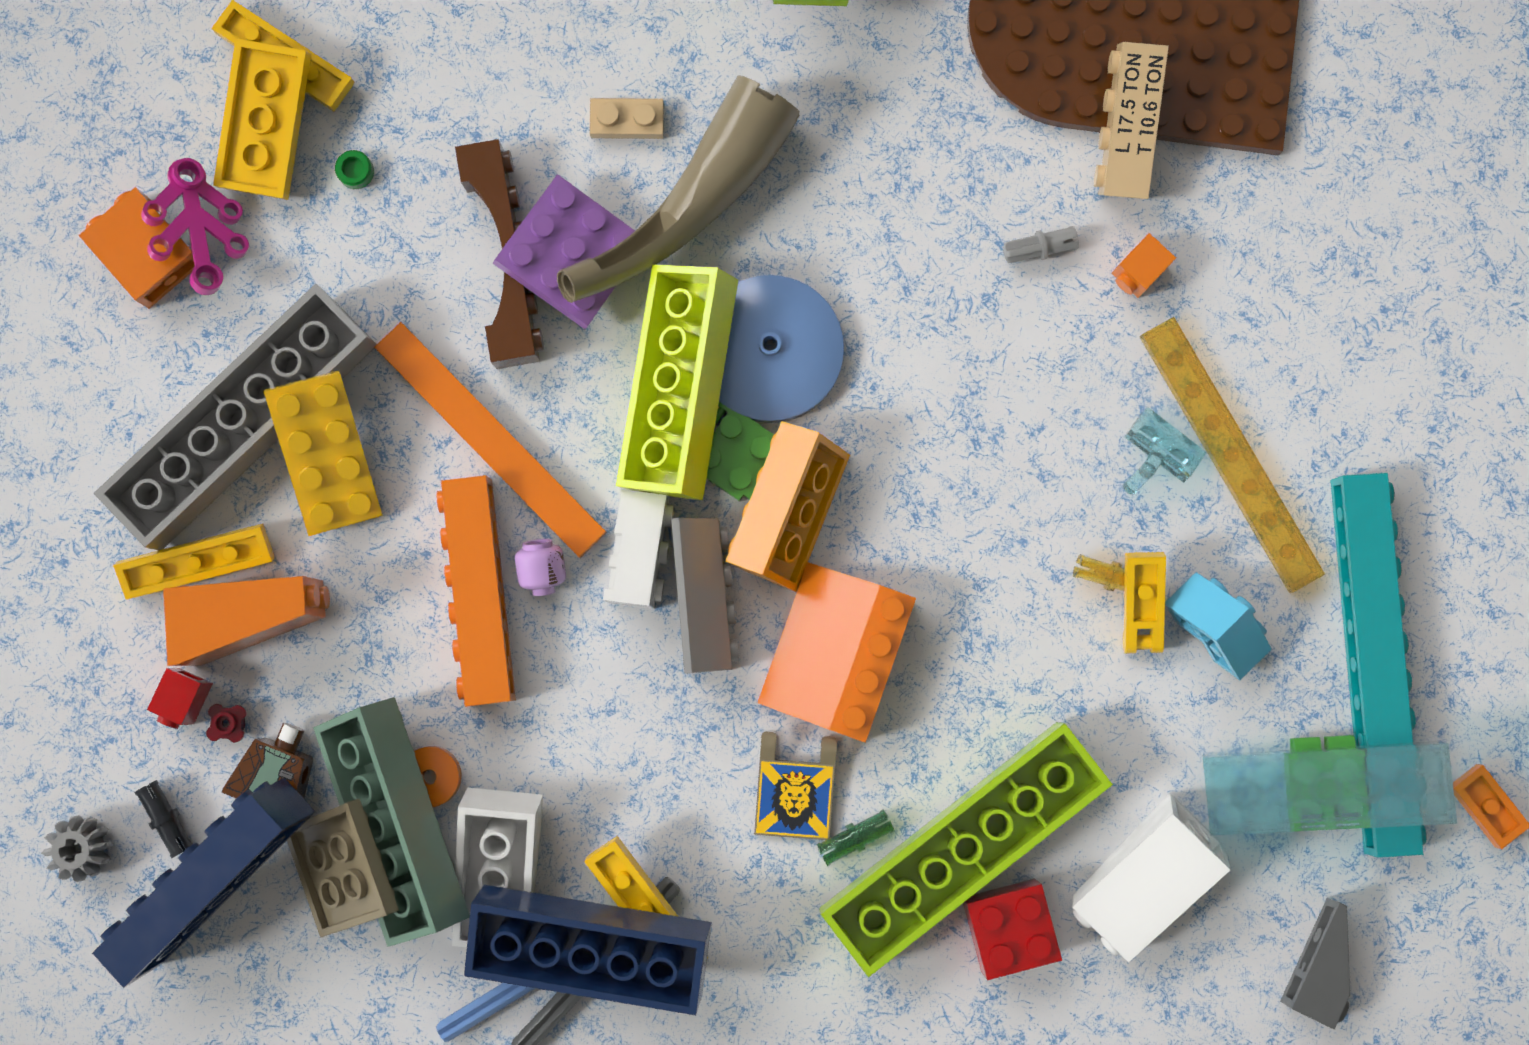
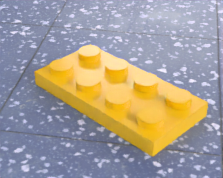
M235 38L213 186L289 200L311 60L310 52Z
M340 371L264 390L266 402L308 536L383 516Z

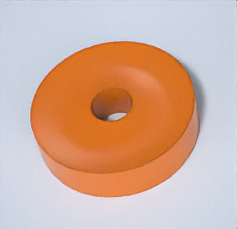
M427 746L415 750V757L427 787L432 807L440 806L451 800L457 793L462 779L461 768L455 756L448 750L437 746ZM427 770H432L436 774V780L433 784L427 783L424 779V774Z

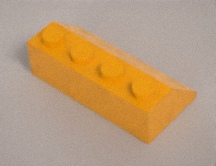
M781 421L778 431L771 439L770 451L764 466L757 474L756 486L750 501L743 509L742 521L736 536L729 544L728 556L725 562L796 592L850 454L819 432Z

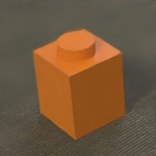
M1148 233L1111 274L1116 277L1115 282L1120 289L1130 295L1133 293L1139 298L1169 267L1176 257Z

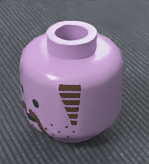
M536 539L522 543L523 548L515 554L517 579L520 587L532 590L534 596L555 593V586L562 584L566 579L564 555L561 547L554 545L552 539Z

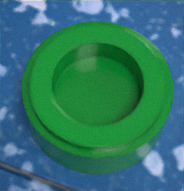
M349 150L338 157L335 163V173L344 186L350 189H362L372 181L374 166L363 152Z

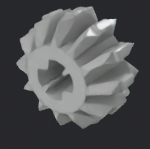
M78 815L71 817L69 822L59 821L55 825L56 833H49L44 837L52 847L44 849L41 854L52 856L53 859L46 869L52 871L59 868L58 879L66 880L72 876L75 882L84 881L87 875L91 877L97 876L101 872L99 864L104 865L111 860L104 853V850L112 848L114 843L111 841L104 842L103 840L109 829L106 827L96 829L97 819L93 817L87 818L84 821ZM80 844L82 851L76 853L75 845Z

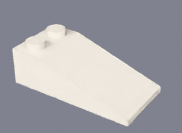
M467 788L458 806L455 874L465 897L469 914L471 903L483 885L535 893L543 795ZM470 918L453 925L452 946L467 947Z

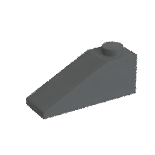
M1326 898L1280 1002L1335 1030L1337 1023L1344 1020L1349 1009L1348 919L1346 905Z

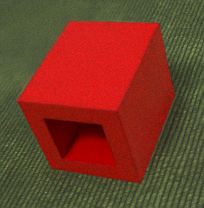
M166 668L147 710L158 715L156 721L171 728L178 729L180 725H193L213 683L181 668Z

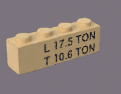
M1122 42L1117 44L1116 51L1111 50L1108 73L1113 74L1112 88L1106 89L1103 102V111L1108 112L1107 127H1101L1098 148L1104 150L1102 165H1096L1094 173V187H1099L1098 195L1138 199L1149 198L1169 47L1167 45Z

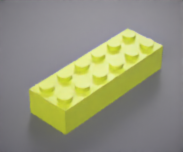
M652 265L616 481L617 487L631 491L663 494L669 497L703 500L738 286L737 278L718 267Z

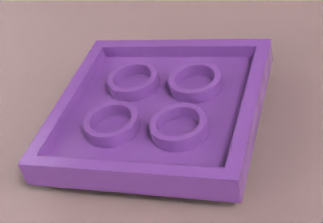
M557 174L497 255L493 264L579 326L586 329L616 286L570 303L560 292L557 283V273L561 269L587 258L592 259L606 252L633 234L635 230Z

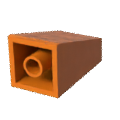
M296 576L163 588L167 666H202L326 617L325 609H328L330 606L328 587L324 586L323 580Z

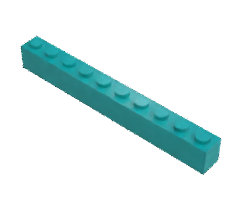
M1388 473L1342 475L1331 479L1330 484L1352 728L1356 748L1364 749L1365 785L1367 786L1369 821L1367 825H1361L1364 854L1377 858L1424 855L1423 845L1426 843L1427 834L1425 826L1420 820L1419 806L1423 803V793L1416 777V768L1419 766V752L1417 747L1413 745L1412 730H1414L1416 725V717L1409 703L1412 677L1410 671L1406 669L1405 660L1409 642L1407 634L1402 628L1401 616L1405 613V601L1403 596L1399 594L1398 585L1402 567L1400 559L1395 553L1394 541L1398 537V526L1396 521L1392 519L1391 504L1394 502L1395 497L1394 487L1389 482Z

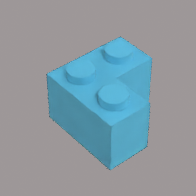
M1195 572L1165 602L1175 622L1204 644L1213 661L1238 680H1241L1272 650L1264 636L1267 630L1253 616L1256 612L1254 607L1241 596L1235 599L1229 595L1225 586L1215 578L1207 580Z

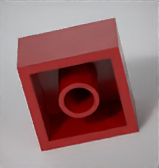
M1035 878L974 894L963 903L981 973L987 980L1062 961L1043 886Z

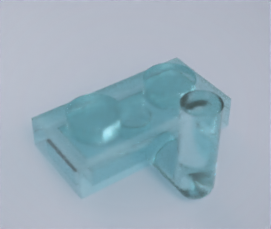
M1146 407L1124 437L1147 454L1148 457L1143 465L1124 483L1123 488L1128 494H1135L1153 477L1160 465L1184 483L1191 477L1207 452L1149 407Z

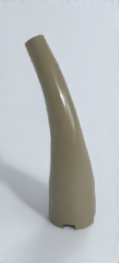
M738 75L707 128L692 159L661 206L633 234L615 247L592 259L587 258L559 270L557 273V283L563 297L568 302L573 303L617 286L652 268V265L660 263L690 242L731 206L767 168L788 138L800 116V111L780 95L776 94L773 96L759 88L760 83Z

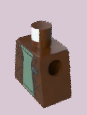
M283 723L275 741L269 738L255 739L226 782L221 793L237 798L248 789L253 792L266 781L271 785L285 778L304 798L313 764L312 756L297 750L305 731L292 724Z

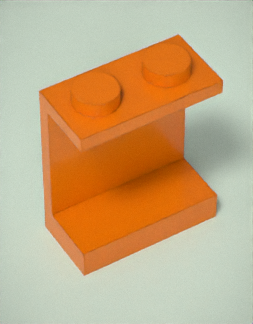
M134 187L131 191H126L119 195L114 201V205L103 215L92 218L87 223L86 229L78 236L133 299L150 309L191 274L195 265L192 248L181 237L173 245V250L167 260L156 261L149 256L147 247L151 238L161 235L169 226V223L164 220L159 226H150L143 221L141 217L144 204L151 199ZM155 209L148 210V214L152 217L161 216ZM162 244L153 245L158 252L167 251L166 247Z

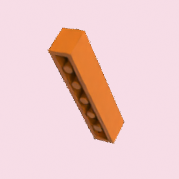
M483 475L442 480V491H437L436 498L439 513H444L446 525L445 528H441L440 536L443 550H448L450 565H445L444 574L447 587H452L454 602H449L448 612L450 623L452 625L456 624L458 639L453 640L452 650L455 662H460L462 677H457L456 679L459 700L464 699L465 707L516 701L492 479Z

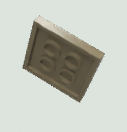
M360 798L309 818L287 840L320 938L387 916L399 910L395 901L394 890L389 884L382 864L381 853L376 847L369 827L368 816L363 810Z

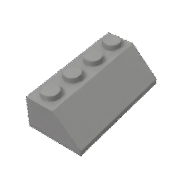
M672 518L684 673L733 670L732 662L739 661L737 639H730L729 624H736L734 601L727 602L725 588L732 586L731 564H723L722 554L723 549L729 548L727 527H720L719 518Z

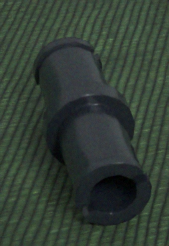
M157 780L134 792L151 819V822L148 823L150 828L157 830L170 853L171 859L184 852L193 844L177 818L180 813L177 808L172 809Z

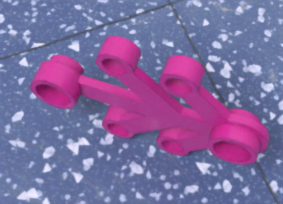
M182 158L174 161L169 167L167 178L170 184L155 200L146 202L142 209L141 217L143 221L150 226H159L165 220L166 209L181 195L183 198V211L161 235L151 238L147 252L156 261L167 260L171 255L173 245L188 229L195 265L190 275V285L201 295H212L219 290L223 282V273L217 265L210 261L205 230L222 242L225 253L234 259L244 257L249 248V242L244 235L234 233L201 208L199 196L216 207L219 219L228 225L236 224L240 220L243 209L239 202L228 199L206 182V172L198 161L191 158ZM180 175H188L193 181H185ZM155 209L161 216L152 217L148 214V210ZM224 209H233L236 212V216H229L225 213ZM238 242L243 249L235 250L230 243ZM162 244L166 247L167 251L158 252L153 245ZM205 277L210 280L211 285L205 286L198 279Z

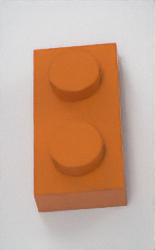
M1476 764L1448 786L1449 790L1495 848L1503 849L1529 828V822L1484 765Z

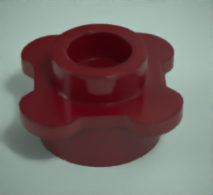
M221 704L212 705L208 710V715L211 717L210 727L206 730L208 739L211 741H218L220 738L229 739L233 743L241 741L244 737L245 708L241 705H235L232 708H225ZM228 720L229 726L225 727L223 721Z

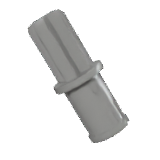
M1074 226L1043 233L1041 230L1036 231L1034 236L1005 242L1003 253L1008 263L1036 257L1044 260L1047 259L1049 254L1078 249L1079 241H1073L1072 239L1078 237Z

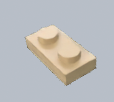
M590 98V137L605 139H664L663 99Z

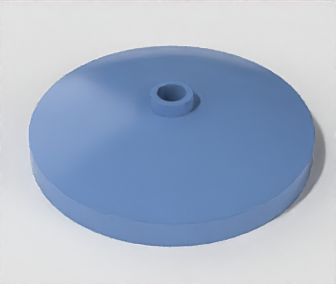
M777 275L756 276L738 282L719 398L722 404L741 415L751 418L755 422L779 423L798 418L810 412L828 396L841 370L844 341L842 329L835 312L816 290L798 280ZM769 340L776 341V348L771 351L766 350L763 347V343L766 344Z

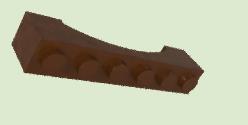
M499 139L455 146L461 184L467 193L475 192L490 210L503 249L522 223V221L516 222L514 208H520V200L516 185L510 186L508 173L514 172L510 150L504 151ZM505 272L498 312L493 324L485 326L490 361L496 369L540 362L538 351L544 350L541 329L534 328L532 316L538 314L535 294L533 292L528 293V289Z

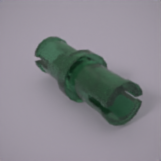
M884 809L856 825H853L852 822L845 826L846 830L821 843H817L816 846L820 854L835 848V850L823 855L826 866L856 850L860 853L866 850L865 845L888 833L894 832L891 821L875 827L888 820V815Z

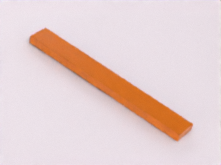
M402 322L374 346L579 558L588 552L607 533Z

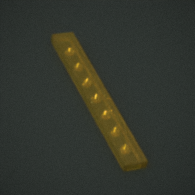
M1175 317L1143 333L1140 336L1142 343L1288 592L1293 593L1325 575Z

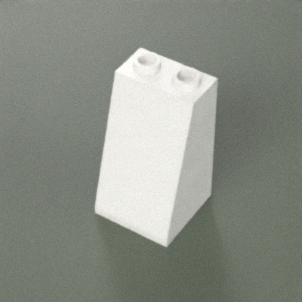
M1169 793L1073 894V914L1084 927L1089 929L1092 926L1102 936L1101 942L1109 952L1115 956L1120 954L1127 962H1130L1231 870L1226 848Z

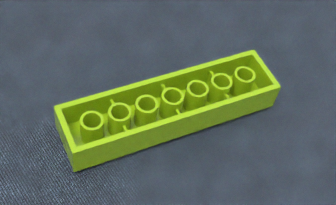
M1056 722L819 908L820 915L869 978L1113 784L1068 726L1063 722Z

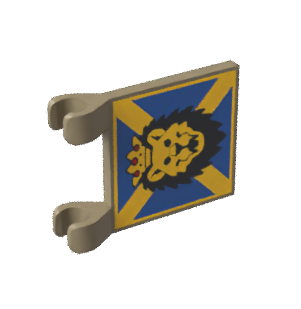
M763 732L761 735L754 835L830 840L837 752L836 738L833 736L822 737L820 763L775 759L776 733Z

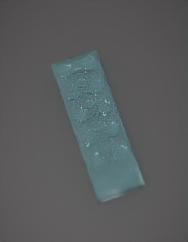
M1443 741L1202 755L1210 836L1457 824L1449 744Z

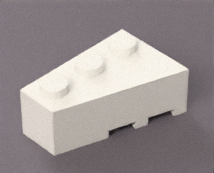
M621 490L614 535H616L613 555H610L609 568L611 569L609 588L604 590V601L611 604L654 609L655 601L662 602L665 580L658 579L660 564H667L669 554V542L663 541L665 527H672L671 519L674 515V505L668 504L669 499L667 495Z

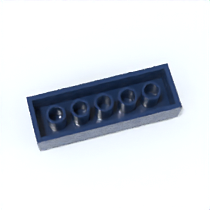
M285 778L271 785L266 781L253 792L248 789L237 797L231 804L234 811L227 818L221 816L204 831L208 837L200 845L196 842L188 847L178 857L181 864L174 871L170 868L161 874L152 883L155 890L148 897L144 894L134 901L126 910L129 916L123 922L118 920L101 934L100 937L103 942L92 954L123 988L162 965L316 812Z
M483 885L471 903L464 976L696 1016L703 994L712 922Z

